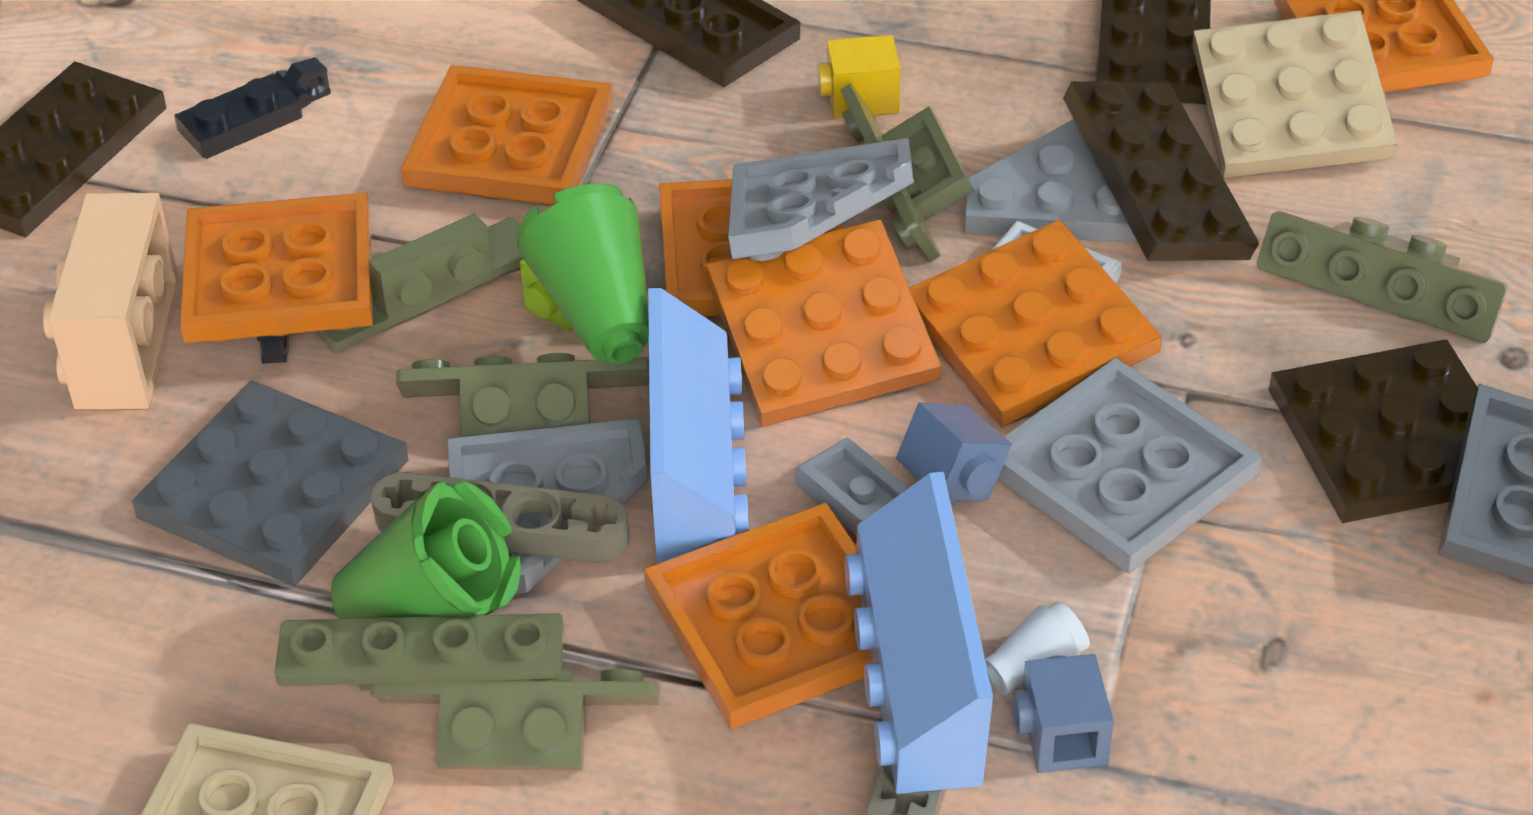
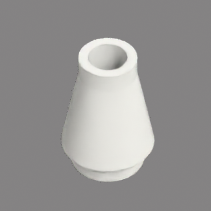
M1056 602L1050 607L1039 605L994 653L985 658L989 680L999 692L1007 695L1016 688L1023 686L1025 661L1046 659L1052 656L1069 657L1080 655L1090 646L1088 635L1082 623L1073 611L1062 602Z

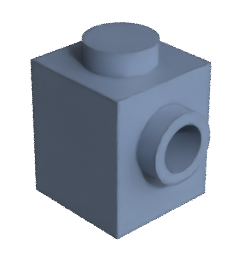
M918 402L896 459L918 480H921L929 473L944 472L951 504H956L959 500H989L1012 444L967 404Z
M1096 654L1069 657L1052 656L1046 659L1025 661L1023 690L1013 691L1012 711L1017 734L1028 733L1037 772L1107 766L1109 763L1114 720Z

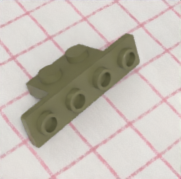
M850 83L841 89L849 106V109L842 112V116L855 138L859 142L863 139L865 140V143L862 145L909 139L914 183L883 201L891 212L898 210L899 215L892 218L891 221L907 248L911 249L918 245L930 262L940 257L941 254L925 220L973 192L974 188L939 119L930 106L883 134L874 115Z
M1282 211L1274 212L1271 215L1257 260V267L1259 269L1480 342H1487L1491 339L1508 289L1507 285L1503 282L1458 268L1461 258L1445 253L1447 249L1445 243L1420 235H1412L1410 242L1387 235L1388 225L1364 217H1354L1352 223L1344 222L1332 228Z
M473 213L369 260L372 281L373 326L354 327L347 330L317 331V333L333 351H341L520 268V261L523 260L517 246V228L520 223L515 218L510 217L487 227Z
M568 353L543 354L537 358L536 363L512 364V359L508 357L486 356L476 359L474 361L475 366L450 367L449 362L445 360L424 359L413 362L411 364L412 369L396 371V384L403 397L460 395L461 437L590 424L589 388L649 385V358L638 356L622 364H612L608 361L597 359L575 361V356Z
M558 613L455 617L286 620L280 626L275 677L280 686L359 684L361 691L370 690V684L558 679L562 676L563 617Z
M562 669V676L558 679L370 684V694L381 703L440 704L437 766L441 769L583 770L585 705L659 704V690L656 683L643 681V672L631 669L601 671V681H573V671Z

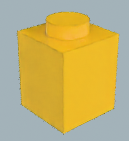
M893 35L827 40V63L817 64V78L820 97L829 96L833 118H843L842 112L849 109L841 89L850 83L873 115L900 113L901 67Z

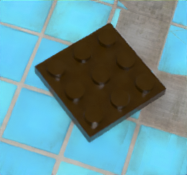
M1447 339L1271 373L1269 392L1342 523L1449 502L1470 402L1477 389V385Z

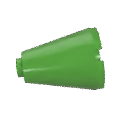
M588 183L563 189L553 194L556 201L555 205L540 214L537 206H534L526 213L517 228L518 249L526 264L590 354L597 360L608 361L612 364L629 362L639 356L649 342L648 299L637 208L631 197L629 200L623 197L620 188L611 184Z
M447 481L428 488L335 575L331 584V598L336 615L339 619L480 616L493 613L497 609L508 605L518 590L521 562L519 554L512 558L509 555L504 537L512 534L513 531L507 518L493 499L474 484L461 481L455 485L446 484Z

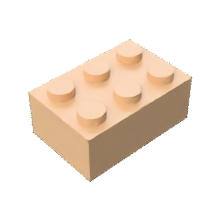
M86 193L79 217L72 218L69 224L68 236L70 247L66 259H60L57 264V290L54 300L47 301L44 306V332L48 339L55 340L58 351L56 361L58 380L61 384L68 385L74 409H149L180 287L159 193Z

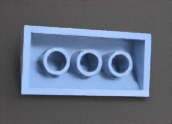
M648 288L650 473L656 559L658 564L749 531L747 494L734 495V487L746 486L745 447L732 448V440H744L743 401L730 402L731 395H742L741 358H728L726 331L662 288Z
M934 472L927 474L858 524L856 554H845L844 560L848 595H860L862 608L854 609L858 650H870L872 663L864 665L868 707L880 706L883 720L877 721L874 724L877 761L879 766L891 765L896 794L983 786L993 694L944 472Z

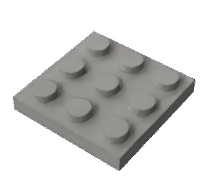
M1114 358L1004 436L1012 446L998 480L1129 574L1259 475L1262 455L1119 359Z

